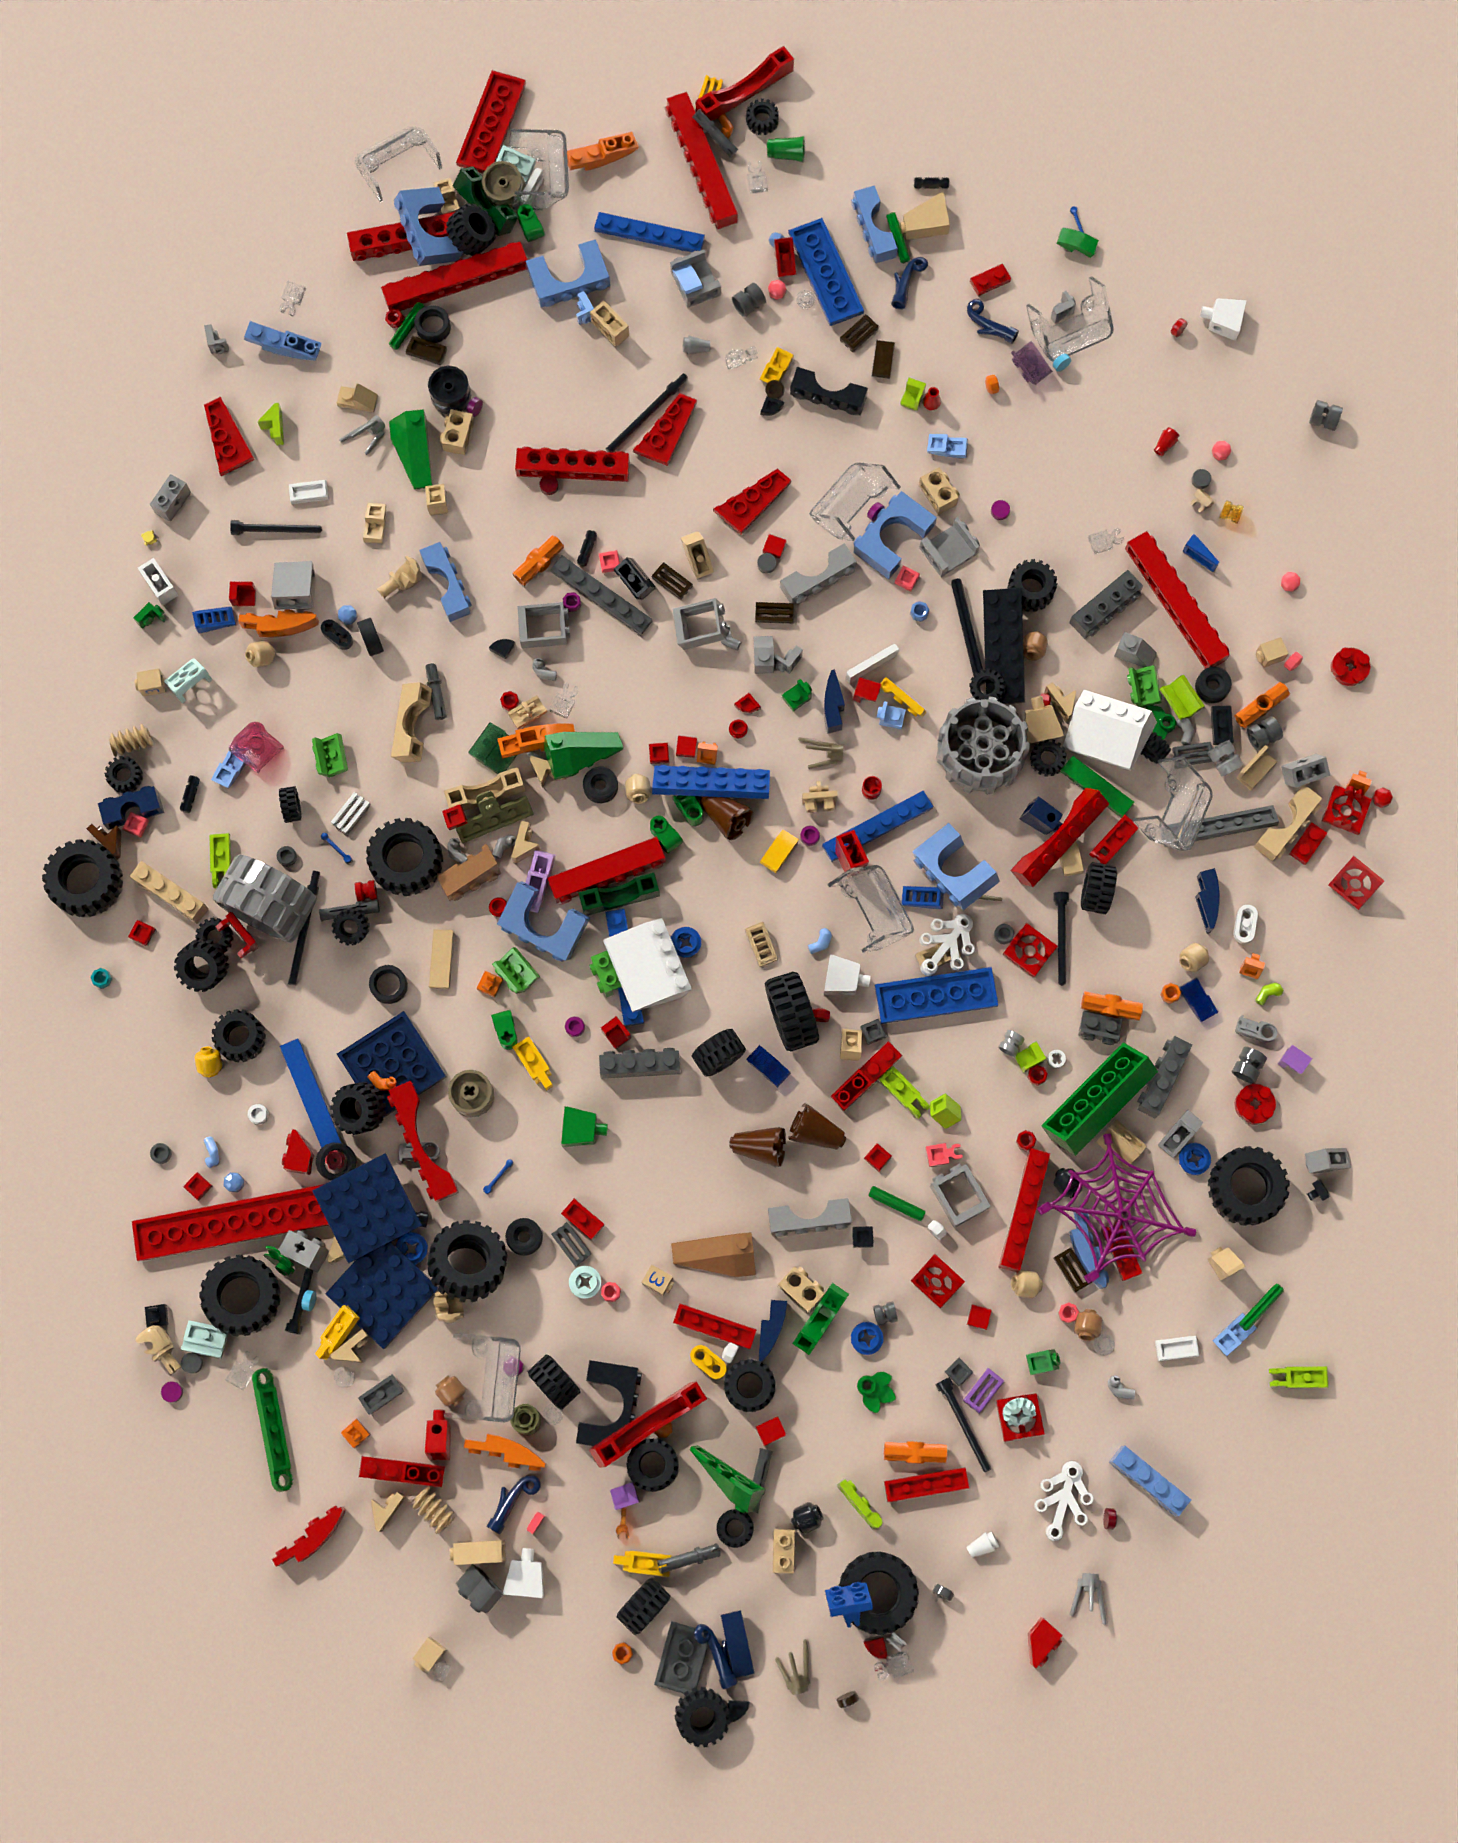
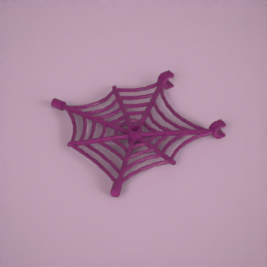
M1111 1134L1103 1135L1104 1144L1107 1145V1151L1103 1159L1095 1167L1087 1171L1074 1172L1069 1170L1070 1180L1062 1195L1053 1202L1049 1203L1047 1201L1037 1208L1041 1215L1051 1209L1057 1210L1070 1219L1083 1233L1089 1244L1095 1269L1084 1276L1087 1283L1099 1278V1273L1110 1263L1117 1260L1141 1258L1143 1262H1146L1145 1256L1151 1249L1173 1235L1180 1233L1192 1237L1196 1235V1229L1183 1228L1172 1212L1158 1185L1154 1171L1137 1168L1121 1158L1111 1147V1144H1113ZM1113 1154L1128 1167L1148 1174L1147 1177L1134 1175L1117 1166L1114 1162ZM1109 1155L1110 1165L1101 1176L1089 1180H1083L1078 1176L1097 1170ZM1110 1169L1112 1170L1113 1176L1105 1184L1095 1188L1088 1184L1103 1179ZM1116 1169L1128 1176L1144 1181L1139 1183L1117 1175ZM1073 1177L1080 1182L1074 1197L1066 1206L1055 1205L1067 1194ZM1151 1177L1163 1203L1179 1227L1173 1226L1162 1212L1149 1185ZM1118 1179L1140 1187L1138 1190L1126 1189L1119 1186ZM1114 1180L1115 1189L1110 1193L1101 1195L1097 1192V1190L1107 1187ZM1082 1185L1085 1186L1089 1191L1084 1202L1079 1208L1070 1207L1078 1197ZM1145 1186H1147L1154 1204L1167 1224L1156 1222L1152 1216L1142 1192ZM1120 1190L1135 1194L1132 1199H1125L1121 1197ZM1092 1192L1097 1199L1091 1209H1084L1083 1207L1088 1202ZM1116 1192V1197L1114 1199H1106L1107 1197L1112 1196ZM1139 1195L1151 1220L1145 1219L1138 1208L1136 1200ZM1099 1200L1105 1203L1104 1211L1095 1210ZM1118 1201L1119 1209L1116 1208L1112 1203ZM1122 1201L1128 1203L1125 1209L1123 1208ZM1133 1204L1141 1218L1131 1216L1129 1210ZM1108 1207L1114 1212H1107ZM1065 1211L1076 1212L1093 1230L1101 1255L1098 1263L1094 1248L1086 1232ZM1082 1213L1093 1216L1104 1230L1107 1240L1104 1251L1096 1229ZM1096 1215H1103L1106 1218L1112 1232L1110 1238L1103 1222ZM1108 1216L1115 1217L1117 1221L1115 1228ZM1128 1220H1133L1134 1222L1129 1225ZM1124 1222L1126 1228L1119 1230L1121 1224ZM1139 1222L1145 1223L1146 1225L1134 1235L1132 1228ZM1150 1225L1161 1227L1149 1233L1138 1243V1236ZM1166 1229L1175 1230V1232L1159 1238L1143 1253L1141 1246L1149 1237ZM1128 1231L1130 1235L1115 1238L1116 1234ZM1122 1239H1132L1134 1245L1125 1244L1110 1249L1113 1242ZM1136 1248L1139 1253L1118 1256L1103 1264L1106 1255L1118 1249Z

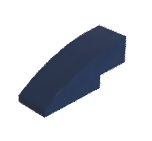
M835 669L830 672L824 698V721L827 734L840 731L843 726L839 712L844 711L845 703Z
M1215 868L1202 871L1197 875L1201 892H1198L1195 899L1206 933H1211L1214 929L1219 911L1220 891Z
M771 1300L770 1320H761L759 1361L761 1363L769 1355L779 1337L786 1315L787 1301Z
M741 1610L720 1614L732 1671L735 1677L755 1674Z

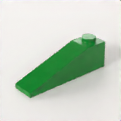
M424 409L405 411L389 421L390 438L413 488L423 489L426 486H432L427 419Z
M559 732L545 735L544 751L554 780L574 776L581 769L589 768L600 759H606L622 751L624 748L618 732Z
M699 1445L691 1446L689 1450L730 1502L735 1504V1508L742 1513L754 1511L766 1489Z

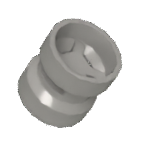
M1007 1030L1005 1040L1000 1043L998 1048L1005 1054L1015 1057L1018 1053V1047L1023 1044L1025 1039L1020 1034Z

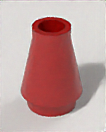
M929 388L924 396L923 405L926 409L932 411L940 407L941 399L938 388Z
M1170 427L1163 430L1154 448V452L1159 456H1163L1178 442L1180 436L1178 432Z

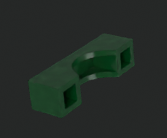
M473 166L460 169L453 183V187L459 195L470 205L472 203L476 204L477 207L480 206L484 211L488 212V215L493 219V223H495L497 236L511 233L519 216L508 204L494 206L490 203L483 189V177Z
M654 872L635 877L630 882L620 886L593 888L578 892L583 913L587 916L660 897Z

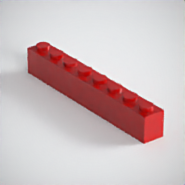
M684 92L667 98V106H665L667 117H671L672 129L678 133L677 140L679 146L685 150L683 153L686 162H690L691 175L697 179L696 186L698 192L704 196L702 199L705 208H709L711 223H715L717 230L738 223L737 210L707 138L702 131V127L692 118L696 112L688 93Z
M521 241L512 242L507 246L493 248L483 254H475L470 258L460 259L449 265H441L431 271H423L418 275L408 276L397 282H389L382 286L381 289L388 310L399 309L403 311L414 307L417 302L424 304L527 270V257Z
M1146 531L1128 541L1125 550L1205 669L1216 667L1225 662L1230 655L1227 645L1221 642L1217 630L1209 624L1207 615L1200 611L1196 599L1190 596L1186 584L1180 581L1176 569L1170 566L1166 554L1162 550L1160 551L1155 538Z

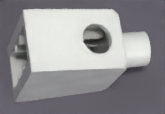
M1218 298L1213 308L1202 307L1200 317L1210 319L1209 331L1236 341L1240 332L1246 301Z
M830 954L824 995H856L857 986L869 987L871 976L859 974L860 964Z
M522 1548L521 1561H511L503 1595L544 1598L542 1562H533L535 1549Z

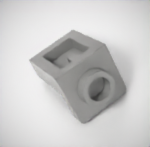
M1067 291L1062 293V303L1055 305L1052 310L1051 319L1054 324L1074 313L1076 302L1074 297L1069 295Z
M212 324L204 325L207 344L211 354H221L228 351L229 346L226 339L219 340L218 331L213 330Z
M796 645L793 650L790 649L784 659L776 654L774 657L775 667L781 672L786 671L790 674L802 658L803 649Z

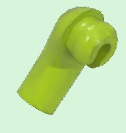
M1278 983L1265 985L1260 990L1255 1002L1264 1005L1269 996H1281L1284 989Z

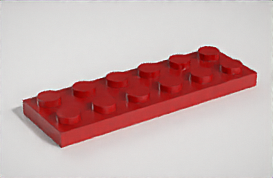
M491 71L458 155L457 166L462 168L473 166L479 173H484L488 166L496 162L526 86L525 79Z

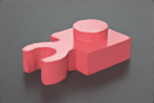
M946 1143L926 1146L929 1167L949 1164V1158L954 1160L961 1159L963 1157L962 1154H954V1149L960 1148L961 1145L954 1144L948 1149Z

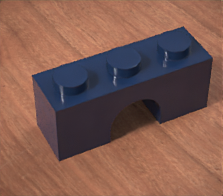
M145 786L136 792H125L116 798L108 797L103 799V802L98 803L103 825L108 830L113 829L115 826H123L126 822L125 814L132 807H139L141 814L145 818L164 813L159 792L154 786Z

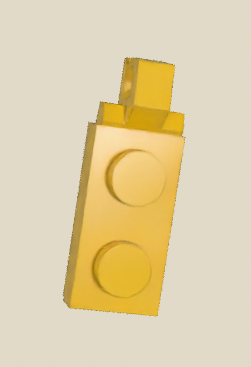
M887 677L880 683L881 689L885 693H894L893 698L901 705L905 702L909 706L907 710L915 717L918 714L923 717L927 713L922 706Z
M530 1037L514 1045L512 1048L536 1084L541 1082L546 1091L552 1088L553 1085L548 1078L552 1075L550 1068Z
M343 1305L321 1335V1346L315 1353L319 1359L328 1360L330 1355L341 1346L360 1319L348 1306Z
M630 1550L625 1551V1556L614 1555L613 1564L623 1565V1570L632 1573L669 1577L670 1571L660 1574L659 1568L667 1565L658 1567L657 1560L670 1558L672 1555Z

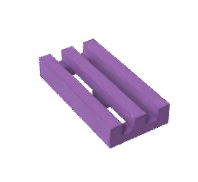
M987 1368L963 1401L980 1413L1003 1384L1004 1380ZM988 1374H990L992 1377L982 1388V1390L979 1392L976 1398L973 1401H970L969 1399L972 1397V1395L975 1393L978 1387L982 1384V1382L985 1380ZM996 1379L998 1383L978 1407L976 1403Z

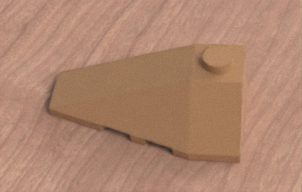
M751 1232L671 1243L673 1264L732 1277L756 1275Z

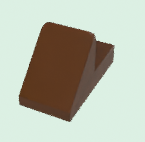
M93 824L86 828L117 860L120 858L121 830L118 826H115L109 833L101 826L96 828Z

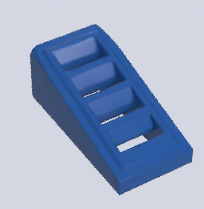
M1193 534L1186 543L1183 552L1214 572L1219 561L1202 541Z
M232 606L192 612L195 628L199 634L236 625ZM225 613H227V616H228V620H229V621H225V619H224V614H225ZM216 615L220 616L221 622H217ZM208 617H212L213 623H209ZM204 618L205 624H201V619Z
M903 886L902 906L943 909L944 894L938 887ZM910 891L913 892L912 901H909ZM918 892H921L920 902H917ZM926 893H929L928 902H925ZM934 894H937L936 902H933Z

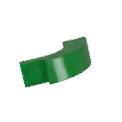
M832 1283L792 1344L810 1355L847 1299L849 1293Z

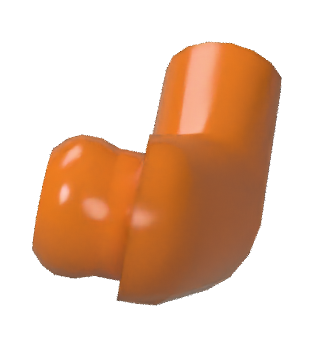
M375 1071L367 1076L380 1091H388L396 1087L397 1081L394 1077L381 1079Z

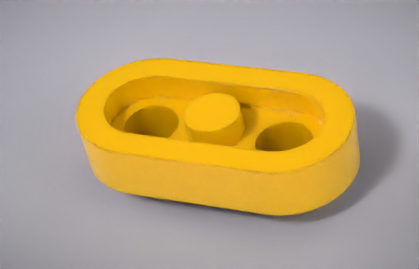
M697 1345L691 1350V1361L710 1378L720 1379L726 1374L725 1362L706 1346ZM703 1352L705 1355L702 1360H699L697 1358V1353ZM718 1365L720 1371L714 1373L712 1370L713 1366Z

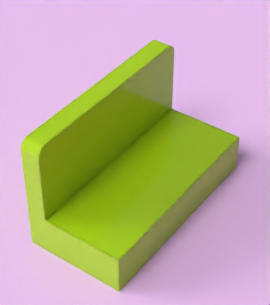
M1185 675L1179 676L1171 684L1160 688V691L1180 720L1192 717L1205 707Z

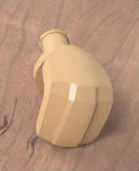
M406 555V562L394 574L392 571L388 573L390 580L380 588H377V591L384 599L396 589H400L403 592L421 580L422 573L415 559Z
M439 1291L435 1293L434 1306L436 1317L439 1321L454 1323L464 1317L463 1304L459 1302V1298L454 1297V1300L448 1298L447 1293L443 1295Z
M152 1325L136 1337L138 1344L144 1342H151L153 1344V1348L145 1350L144 1353L154 1355L152 1357L154 1362L161 1360L170 1375L181 1368V1365L171 1354L174 1349L173 1343L161 1326Z

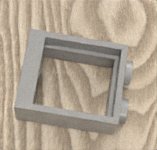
M713 598L673 609L677 644L683 650L727 639L728 627L723 617L725 615L723 603ZM715 610L718 632L690 639L687 617Z
M563 602L517 606L521 648L567 645V638H570L569 626L565 625V620H569L568 608L564 609ZM560 615L561 636L528 638L527 617Z
M958 1164L950 1169L951 1173L946 1176L942 1173L932 1179L933 1183L930 1185L954 1228L991 1207L967 1164L963 1166ZM964 1173L981 1203L956 1216L939 1186Z

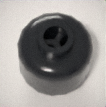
M1061 1168L1055 1173L1056 1178L1053 1181V1185L1061 1195L1067 1188L1071 1175L1068 1171L1076 1172L1073 1168ZM1074 1177L1070 1189L1064 1196L1065 1198H1073L1080 1182Z
M807 1502L794 1509L791 1522L795 1530L799 1529L802 1533L806 1534L821 1526L823 1514L817 1504L814 1505Z

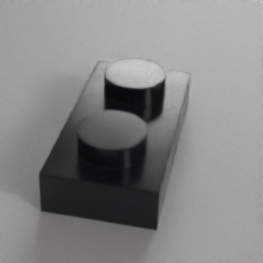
M1212 706L1213 745H1219L1228 740L1233 744L1231 706Z

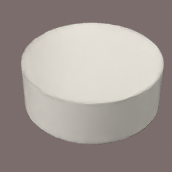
M255 1104L249 1108L248 1118L252 1123L261 1125L268 1120L269 1112L265 1106Z

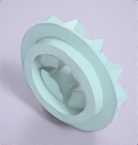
M580 1266L570 1275V1290L579 1298L588 1299L593 1297L601 1288V1277L594 1268ZM580 1275L582 1278L584 1277L585 1279H587L588 1277L590 1278L592 1276V1278L589 1281L591 1289L587 1288L586 1286L580 1287V1284L582 1283L580 1280L581 1278L579 1277Z
M1026 1398L1013 1399L1003 1409L1004 1420L1007 1421L1009 1426L1015 1425L1018 1427L1022 1424L1026 1426V1423L1032 1422L1033 1416H1036L1033 1402ZM1022 1408L1023 1413H1021L1020 1416L1017 1417L1016 1414H1018Z

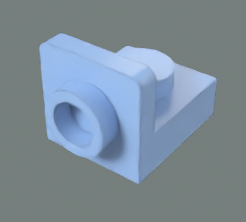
M583 291L578 294L579 302H577L580 310L576 314L579 325L591 322L590 312L594 309L586 293Z
M884 701L883 707L879 706L876 717L880 718L879 725L902 729L906 709L888 706V702Z

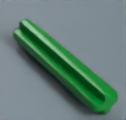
M889 213L886 216L898 248L897 253L900 262L904 264L910 261V257L896 213Z
M417 302L390 340L389 346L397 350L415 325L416 314L425 307L423 304Z
M872 1186L869 1192V1197L918 1221H922L925 1215V1210L876 1186Z
M1279 1284L1273 1285L1239 1322L1240 1327L1245 1331L1249 1330L1284 1292L1283 1287Z

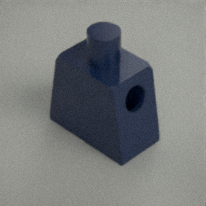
M1039 796L1028 804L1019 818L1045 835L1052 831L1056 832L1063 824L1060 822L1063 814Z

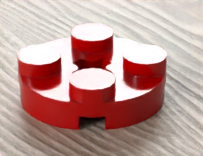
M1342 648L1331 661V672H1333L1336 677L1335 679L1345 686H1355L1363 682L1369 675L1371 668L1370 658L1359 649ZM1352 663L1355 668L1349 671V667L1346 664Z
M1250 1084L1239 1091L1235 1098L1234 1106L1236 1113L1245 1122L1261 1124L1273 1116L1276 1101L1269 1087L1260 1084ZM1253 1099L1260 1102L1258 1109L1250 1105Z

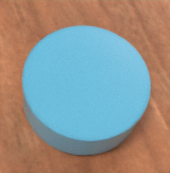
M1068 354L1058 356L1053 362L1054 369L1057 372L1064 370L1071 363V358Z
M307 1290L304 1293L301 1304L303 1310H313L316 1302L315 1291Z

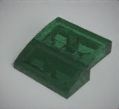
M489 722L468 752L469 755L497 774L506 771L517 756L502 758L497 739L509 735L491 722Z

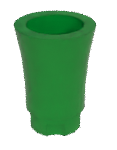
M805 136L775 138V140L768 139L767 157L804 162Z

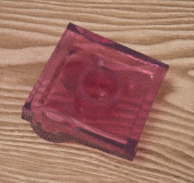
M260 722L249 723L234 737L229 745V751L257 773L280 750L284 749V746L269 734Z

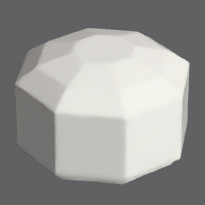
M933 1220L927 1226L930 1233L938 1240H941L947 1234L944 1226Z
M729 1343L722 1353V1360L729 1364L732 1363L739 1347Z

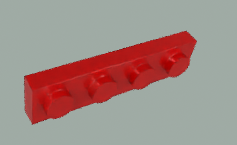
M680 1303L673 1324L747 1349H751L757 1329Z
M966 1467L884 1481L887 1502L969 1489Z

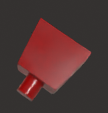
M855 830L836 836L835 852L846 876L864 870L869 860Z
M433 1410V1420L427 1421L425 1454L429 1460H450L451 1426L445 1420V1410Z

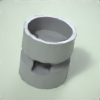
M1230 740L1217 745L1208 752L1211 760L1217 763L1216 768L1221 776H1225L1243 765L1239 755L1234 754L1235 748ZM1227 754L1228 757L1222 760L1221 757Z

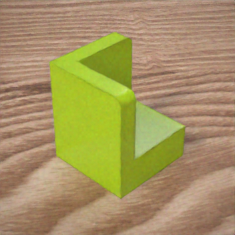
M909 377L900 404L917 411L925 393L926 383Z
M1037 1041L1017 1053L1014 1057L1023 1073L1046 1060Z
M946 1093L930 1102L931 1117L945 1129L961 1121L960 1105Z

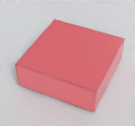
M617 550L599 553L602 573L612 572L620 564Z
M903 565L894 584L912 591L920 573Z
M130 812L122 829L141 838L149 823V819Z
M537 1512L526 1528L527 1531L535 1534L545 1515Z

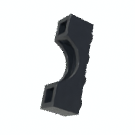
M800 367L796 368L790 386V395L797 399L810 400L814 404L827 405L831 409H840L850 415L857 414L860 416L868 393L867 387L854 383H849L847 387L839 391L826 390L818 384L815 372Z

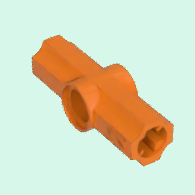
M552 535L543 545L533 549L527 555L526 561L513 572V576L521 585L525 586L537 573H542L549 567L551 560L564 549V545L556 536Z
M1279 682L1264 694L1259 695L1256 700L1234 715L1236 722L1245 729L1261 716L1266 715L1269 710L1290 696L1287 686ZM1258 703H1264L1266 708H1261Z
M1084 991L1081 1009L1099 1012L1101 1015L1113 1018L1122 1017L1139 1021L1142 1015L1143 1003L1124 1000L1118 995H1100Z
M911 1441L906 1443L884 1442V1460L924 1464V1462L946 1463L947 1445Z

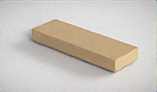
M433 929L429 988L449 989L453 930Z

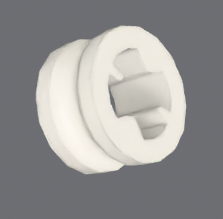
M1053 1050L1047 1056V1062L1053 1068H1060L1066 1061V1056L1061 1050ZM1053 1054H1055V1056L1057 1054L1061 1056L1059 1059L1061 1061L1060 1064H1058V1062H1056V1064L1052 1062Z
M893 1632L891 1633L892 1636L890 1638L887 1637L886 1640L901 1652V1647L903 1645L906 1646L907 1643Z

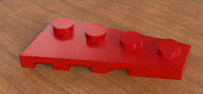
M679 393L665 410L663 416L654 423L649 433L647 432L639 445L635 446L633 453L668 466L697 404V400Z
M218 397L204 404L220 475L223 476L254 461L253 455L222 398Z
M777 468L758 480L756 484L751 487L748 486L735 497L732 496L727 499V502L713 508V512L741 535L791 484V479Z

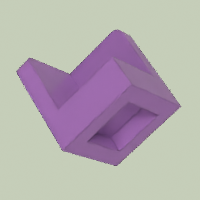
M1291 1045L1278 1062V1065L1282 1068L1288 1066L1298 1074H1302L1313 1058L1294 1045Z
M633 1482L610 1490L615 1510L640 1503Z

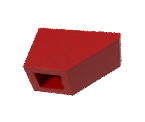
M292 1129L291 1134H288L286 1139L288 1149L287 1153H284L282 1157L283 1169L289 1172L310 1175L314 1154L297 1130Z
M1042 1617L1028 1632L1030 1664L1034 1668H1037L1038 1665L1042 1667L1049 1659L1047 1654L1052 1649L1055 1651L1062 1643L1061 1637L1063 1635Z

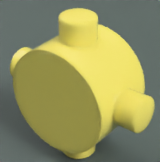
M151 530L141 534L145 541L144 545L147 546L157 542L153 534L154 531Z

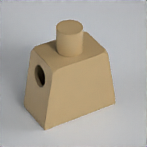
M1042 696L1031 698L1033 709L1025 711V719L1028 725L1027 742L1034 743L1064 736L1053 706H1044Z

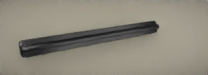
M958 578L951 581V586L974 677L975 673H979L983 667L962 581Z

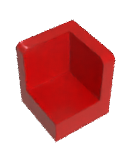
M230 582L229 601L232 606H255L256 587L253 582Z
M859 677L853 701L860 703L863 698L876 702L881 690V684Z
M617 1016L601 1027L602 1033L615 1049H618L631 1039V1034Z
M778 1416L755 1427L764 1446L786 1436Z

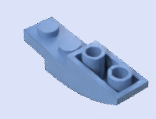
M252 321L249 322L244 336L245 341L262 346V350L303 360L316 361L322 345L321 342L287 330L283 333Z
M1073 1212L1074 1219L1083 1228L1093 1244L1092 1232H1088L1087 1222L1076 1212ZM1082 1213L1089 1220V1215ZM1076 1226V1229L1069 1231L1075 1254L1088 1274L1095 1269L1094 1259L1087 1240ZM1099 1246L1093 1247L1097 1263L1101 1257ZM1103 1269L1099 1273L1100 1277L1093 1281L1100 1289L1106 1288V1283H1109L1108 1272Z

